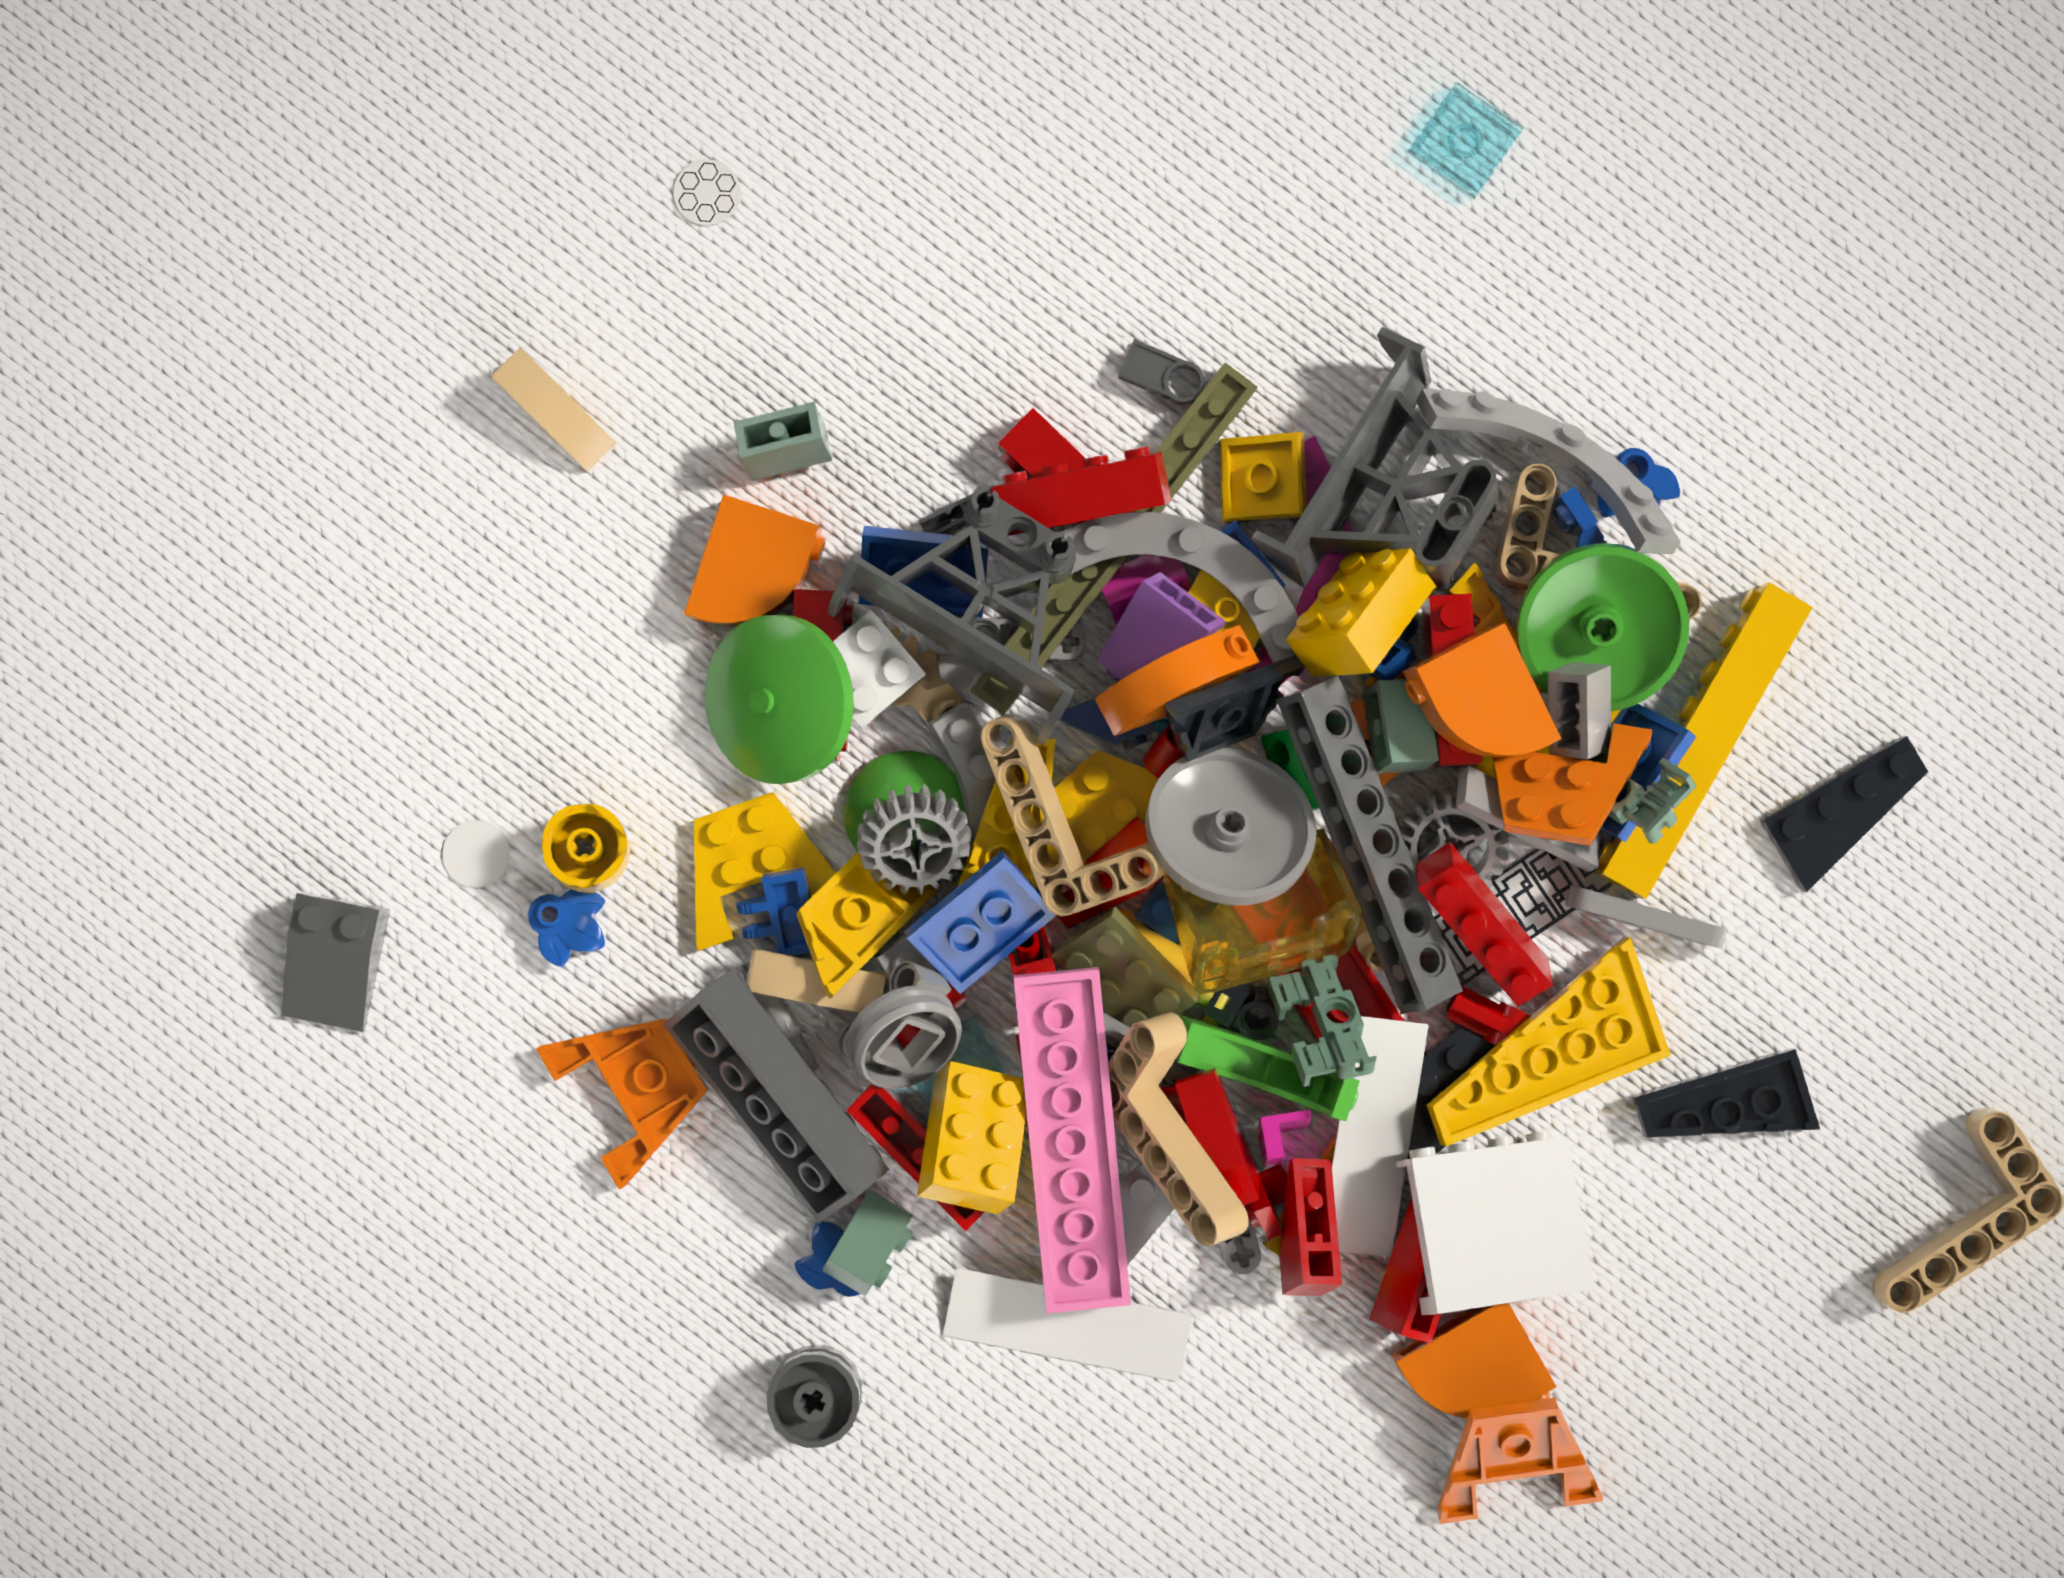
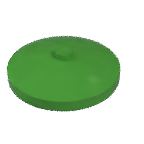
M1599 543L1578 547L1560 555L1535 576L1520 603L1516 623V636L1521 657L1531 677L1546 693H1548V672L1570 662L1611 665V711H1616L1634 706L1646 700L1670 680L1685 654L1689 638L1690 620L1686 600L1680 587L1666 568L1646 553H1638L1635 548L1629 546Z
M766 615L741 623L722 640L716 649L708 668L705 683L706 715L716 744L735 768L757 781L769 784H787L809 779L822 772L833 762L848 737L853 718L854 697L847 665L834 642L820 628L805 619L790 615Z

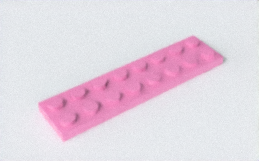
M1092 967L1013 975L1046 1314L1131 1305L1099 968Z

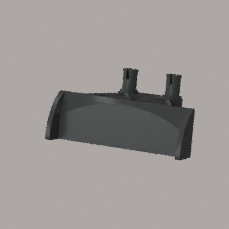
M1381 327L1377 337L1382 348L1395 364L1285 543H1282L1257 530L1251 538L1257 549L1269 562L1304 588H1306L1326 553L1379 552L1384 549L1411 548L1419 563L1436 585L1434 590L1445 591L1451 587L1450 581L1454 582V571L1483 523L1492 519V512L1496 513L1495 503L1499 496L1496 471L1493 466L1487 461L1472 460L1462 467L1415 410L1417 406L1416 400L1422 388L1427 389L1432 382L1425 346ZM1407 423L1420 440L1397 478L1394 479L1378 471V468ZM1432 456L1443 468L1422 473ZM1366 488L1385 496L1364 532L1340 531ZM1446 493L1419 536L1406 500ZM1399 511L1408 535L1385 534ZM1457 515L1468 518L1460 526H1452L1447 523L1451 517Z
M982 486L977 488L966 502L963 516L964 529L894 575L889 576L853 554L834 590L827 614L835 618L852 592L863 597L1051 713L1036 740V743L1044 746L1068 708L1075 690L1037 667L1049 583L1060 584L1071 576L1076 561V551L1072 538L1070 536L1067 539L1063 538L1064 532L1050 530L1001 500L995 490L992 494L989 493L991 487ZM1015 530H1021L1029 535L1031 542L1023 547L1013 545L1007 536ZM979 542L1030 573L986 587ZM966 546H969L973 577L945 560ZM931 571L974 599L962 618L959 619L906 585L926 572ZM1038 589L1035 616L1007 598ZM983 605L988 606L1032 633L1029 661L971 626Z

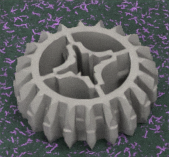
M907 784L904 788V794L897 795L890 788L888 801L876 797L874 801L875 810L865 809L863 814L864 823L859 824L857 829L859 837L857 841L858 853L862 855L861 862L865 870L870 869L874 882L883 879L884 886L888 891L899 884L900 892L903 895L906 894L910 887H916L917 892L922 895L924 886L929 884L938 891L941 878L952 882L954 878L953 869L963 870L965 865L964 857L969 856L971 850L969 841H971L970 838L972 837L970 827L967 826V816L963 810H959L958 803L954 798L946 800L945 793L941 789L930 795L929 788L925 784L918 793H913L912 788ZM921 818L932 820V822L924 821ZM912 830L916 831V850H913Z
M1450 788L1443 789L1444 800L1437 801L1436 795L1433 792L1427 793L1429 804L1427 807L1418 800L1414 801L1412 806L1418 816L1404 813L1402 822L1409 828H1399L1405 845L1410 851L1415 870L1416 863L1446 844L1445 829L1450 838L1455 837L1456 842L1460 839L1459 853L1467 862L1468 852L1478 846L1479 840L1488 838L1487 848L1483 857L1472 868L1490 888L1492 880L1487 873L1501 876L1503 868L1496 861H1507L1509 859V852L1500 848L1510 843L1509 835L1498 833L1502 829L1457 808L1456 799H1452ZM1448 815L1466 816L1477 822L1479 826L1474 828L1471 824L1468 827H1457L1451 823ZM1434 820L1437 825V837L1427 843V848L1418 851L1417 843L1421 832Z

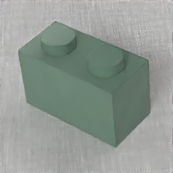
M815 401L733 422L739 457L752 481L832 461L826 425Z
M1407 679L1379 680L1362 692L1373 762L1379 774L1423 771L1439 760L1436 733L1420 705L1414 704L1405 689Z
M869 1189L822 1271L863 1296H866L873 1285L880 1289L893 1267L886 1263L893 1249L901 1253L913 1233L912 1230L907 1228L913 1214Z

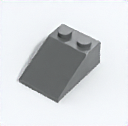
M296 893L287 937L281 1016L365 1032L391 909L314 893Z

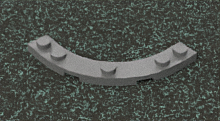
M1422 388L1416 403L1430 429L1483 433L1517 442L1519 437L1526 438L1532 444L1542 447L1540 453L1555 460L1570 471L1576 467L1581 473L1594 480L1590 487L1598 493L1615 513L1638 553L1674 554L1681 541L1672 528L1670 521L1654 499L1653 492L1643 485L1613 455L1587 438L1584 432L1577 426L1565 425L1539 411L1494 397L1492 394L1483 391L1470 393L1450 389Z
M1157 512L1121 513L1091 519L1062 531L1065 533L1063 538L1067 539L1068 536L1072 538L1076 551V561L1071 574L1104 560L1129 555H1156L1185 562L1213 576L1238 599L1255 625L1272 663L1295 655L1286 639L1296 627V621L1299 617L1286 592L1271 571L1252 552L1223 532L1199 521Z
M961 702L929 722L928 726L956 775L962 794L964 811H967L968 826L971 830L972 837L970 838L971 841H969L971 848L996 778L982 745V728L967 702ZM962 870L956 871L959 873L947 895L956 889ZM903 935L873 955L888 983L894 968L903 961H910L931 970L935 969L906 938V935Z

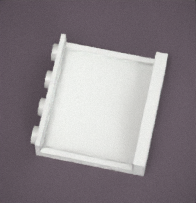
M1542 1131L1526 1134L1527 1142L1517 1144L1513 1143L1512 1136L1488 1139V1148L1475 1149L1474 1141L1449 1145V1153L1436 1155L1435 1147L1409 1151L1410 1159L1396 1162L1397 1168L1407 1167L1429 1297L1419 1298L1422 1315L1441 1314L1595 1289L1568 1136L1552 1138L1551 1131Z

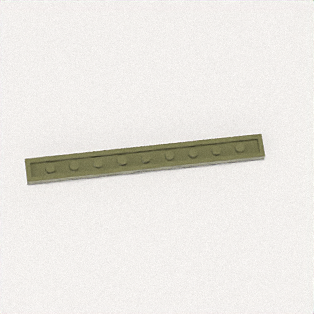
M1226 362L1155 451H1162L1171 500H1173L1258 389L1257 385ZM1169 503L1131 512L1162 513ZM1128 556L1115 557L1098 562L1071 574L1066 581L1060 584L1051 585L1047 592L1037 667L1042 669ZM1035 606V607L1033 608V610L1030 612V613L1033 614L1034 616H1035L1036 606ZM1019 626L1005 644V647L1029 661L1032 633ZM986 673L981 675L970 690L973 695L1001 716L1007 714L1021 696Z

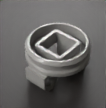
M910 961L900 962L894 968L889 980L890 992L880 996L866 1006L853 1022L848 1023L843 1028L839 1036L838 1050L846 1066L856 1069L864 1081L874 1086L896 1089L912 1086L928 1079L947 1064L955 1053L961 1038V1020L946 996L951 991L946 979L941 973ZM910 1024L921 1028L906 1048L900 1051L894 1038L904 1026Z

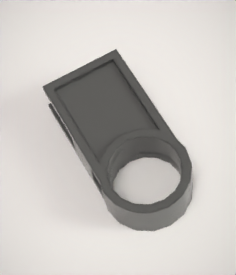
M1136 339L1133 340L1118 377L1120 380L1178 405L1193 403L1203 391L1205 383L1203 372L1193 362L1183 360ZM1177 369H1189L1198 377L1199 389L1194 395L1186 398L1177 397L1169 389L1168 377Z
M972 494L918 520L923 531L948 535L964 527V508Z

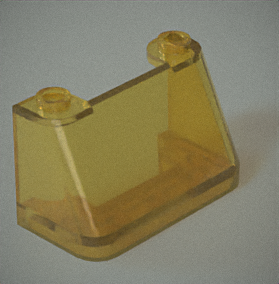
M1324 828L1316 830L1313 854L1304 872L1295 884L1281 895L1258 904L1235 906L1203 899L1182 888L1164 872L1163 883L1187 970L1194 989L1198 993H1212L1301 969L1302 962L1305 960L1315 959L1316 963H1320L1323 956L1335 955L1338 958L1349 951L1354 943L1362 910Z

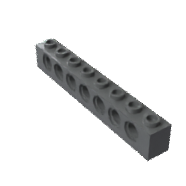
M1339 675L1312 683L1276 699L1400 1014L1426 1011L1462 992L1463 989L1457 977V970L1451 962L1442 939L1441 929L1435 921L1427 899L1417 888L1416 870L1411 860L1410 851L1404 843L1395 820V813L1389 805L1380 782L1379 772L1372 762L1364 741L1363 732L1357 724L1349 703L1348 694L1342 686Z

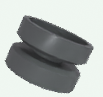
M810 1345L790 1353L778 1366L767 1392V1413L775 1430L788 1442L804 1448L826 1447L841 1440L853 1427L863 1399L862 1378L855 1363L842 1351L832 1347ZM817 1390L822 1393V1397L816 1401L811 1399L809 1394L811 1395Z

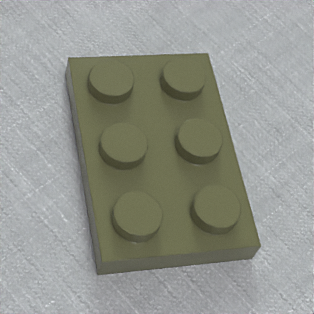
M1113 907L1055 946L1051 955L1064 970L1098 967L1103 1009L1112 1018L1128 1027H1131L1136 1022L1168 1012L1179 1015L1196 1004L1200 994L1116 907Z

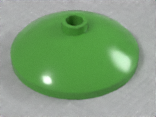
M917 751L891 752L868 763L852 781L844 803L845 828L855 850L858 852L857 841L859 837L857 829L859 824L864 823L863 814L865 809L875 810L874 801L876 797L888 801L890 788L897 795L904 794V788L907 784L912 788L913 793H918L924 784L929 788L930 795L941 789L945 793L946 800L954 798L958 803L959 810H963L967 816V811H964L962 794L955 773L937 758ZM921 818L924 821L932 822V820ZM912 830L913 840L911 841L913 850H916V831Z

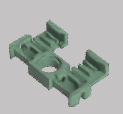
M1609 749L1590 759L1581 760L1607 763ZM1665 758L1659 761L1663 771L1660 773V780L1657 783L1652 782L1653 787L1648 785L1645 788L1647 790L1645 792L1641 785L1629 778L1622 788L1628 790L1627 795L1624 799L1615 803L1608 814L1609 817L1621 825L1629 820L1641 828L1650 844L1658 842L1663 837L1661 830L1665 826L1670 829L1677 822V816L1673 809L1696 788L1690 774ZM1669 777H1671L1672 779H1674L1675 781H1677L1678 783H1680V784H1682V785L1679 786L1677 783H1675L1674 781H1672L1671 779H1669Z
M1335 955L1323 956L1320 963H1316L1315 959L1305 960L1302 962L1301 972L1270 977L1267 990L1278 1020L1285 1019L1286 1011L1291 1010L1292 1005L1299 1004V1006H1302L1304 1003L1305 1007L1313 1003L1312 1011L1322 1037L1319 1038V1043L1306 1045L1305 1041L1293 1043L1292 1058L1303 1087L1310 1086L1311 1077L1334 1073L1336 1068H1338L1337 1076L1340 1079L1368 1075L1373 1073L1377 1056H1368L1361 1038L1364 1023L1351 990H1342L1335 972L1338 964V958ZM1279 987H1282V991L1285 996L1286 1002H1284ZM1331 1010H1342L1347 1013L1349 1020L1344 1023H1334L1328 1019L1326 1014ZM1303 1050L1306 1051L1310 1066H1308ZM1359 1063L1360 1066L1355 1068V1064Z

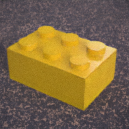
M1411 548L1384 549L1379 552L1370 553L1355 552L1341 561L1339 564L1340 569L1330 582L1319 590L1318 598L1308 611L1297 619L1296 627L1286 639L1312 677L1374 672L1436 587Z
M950 1061L935 1074L917 1197L997 1215L1015 1202L1026 1118L1023 1078Z

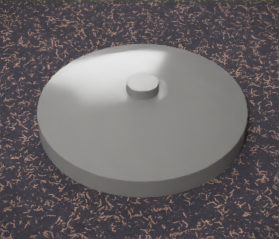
M1222 748L1189 762L1185 757L1177 760L1158 779L1146 809L1145 828L1147 839L1162 869L1182 888L1198 897L1215 903L1235 906L1252 905L1281 895L1300 878L1315 847L1316 822L1314 813L1306 794L1299 784L1285 770L1272 761L1240 749Z

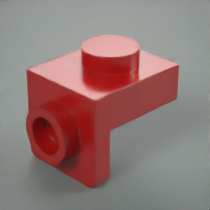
M1282 1164L1258 1172L1259 1200L1244 1205L1253 1228L1261 1225L1268 1240L1283 1234L1274 1208L1275 1205L1285 1202L1287 1173Z

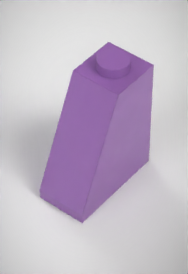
M1160 572L1142 581L1096 661L1106 668V672L1110 677L1120 681L1154 660L1191 642L1216 633L1224 627L1226 621Z

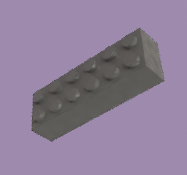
M732 968L696 994L663 1024L818 1223L856 1199L890 1170L882 1160L879 1151L869 1144L856 1127L853 1118L843 1111L830 1094L825 1082L814 1074L804 1061L800 1050L789 1042L778 1028L774 1017L763 1009L752 995L748 984L739 978Z

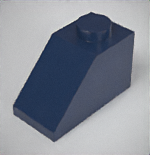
M1095 698L1066 709L1060 719V723L1109 745L1116 746L1122 743L1125 750L1148 742L1146 734L1154 730L1151 722L1114 736Z

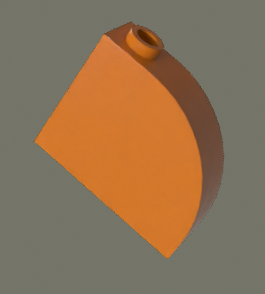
M723 494L684 614L689 618L704 623L734 627L755 617L777 613L794 598V589H800L803 585L812 560L820 561L826 543V538L821 537V527L817 524Z
M1505 623L1489 626L1403 671L1407 679L1405 689L1412 702L1420 705L1429 723L1444 739L1464 751L1487 757L1515 756L1538 751L1561 739Z
M1237 625L1198 639L1154 660L1097 696L1095 701L1113 735L1116 736L1167 717L1166 703L1200 691L1207 685H1216L1232 679L1239 673L1246 672L1259 663V660L1241 626Z
M1509 1303L1469 1309L1436 1328L1431 1344L1415 1340L1391 1354L1404 1378L1421 1398L1447 1414L1467 1419L1470 1409L1549 1398L1551 1396L1549 1391L1557 1387Z

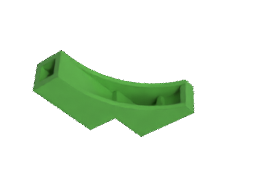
M1178 1015L1185 1025L1187 1040L1175 1059L1176 1062L1204 1071L1215 1068L1220 1076L1273 1093L1332 1118L1347 1121L1349 1112L1354 1108L1358 1099L1357 1088L1360 1082L1358 1079H1340L1337 1076L1338 1069H1336L1334 1073L1311 1077L1310 1086L1303 1087L1292 1058V1052L1280 1049L1265 1040H1253L1245 1037L1242 1033ZM1305 1056L1308 1066H1310L1308 1057Z

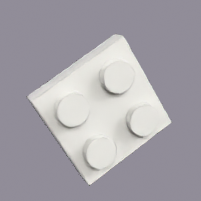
M872 609L833 641L842 654L850 674L854 697L852 719L861 729L926 675Z

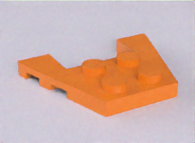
M1614 723L1607 763L1538 752L1492 757L1504 832L1591 846L1613 808L1624 784L1629 780L1636 768L1639 758L1644 750L1647 749L1651 741L1652 729Z
M667 1018L549 1043L536 1048L554 1081L594 1060L637 1132L635 1137L600 1157L619 1190L624 1188L709 1090L696 1066L664 1027L663 1024L668 1020Z
M1555 1397L1470 1409L1437 1506L1440 1524L1478 1519L1476 1485L1560 1473L1561 1496L1565 1507L1603 1501L1599 1485Z

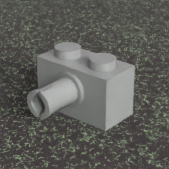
M1570 662L1549 671L1548 693H1539L1561 737L1560 740L1549 745V754L1590 759L1608 750L1611 742V665Z

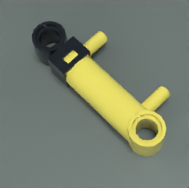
M1117 908L1200 993L1197 1003L1205 1007L1202 1022L1216 1026L1221 1023L1229 1028L1237 1015V1027L1247 1038L1265 1040L1276 1032L1279 1020L1267 987L1258 986L1251 988L1253 978L1229 965L1226 966L1225 970L1139 924L1135 915L1129 910ZM1253 1008L1264 1009L1269 1014V1017L1263 1019L1256 1018L1249 1010Z

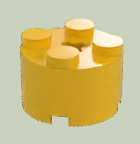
M595 804L566 806L554 814L546 824L542 837L544 862L549 871L564 886L578 892L594 893L614 884L626 870L631 852L629 839L618 818L608 809ZM582 840L585 843L595 840L592 844L595 850L594 853L590 856L584 853L579 857L578 855L581 851L577 846L578 843Z

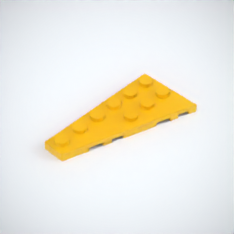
M1623 937L1427 1104L1440 1145L1449 1146L1671 1056L1631 937Z

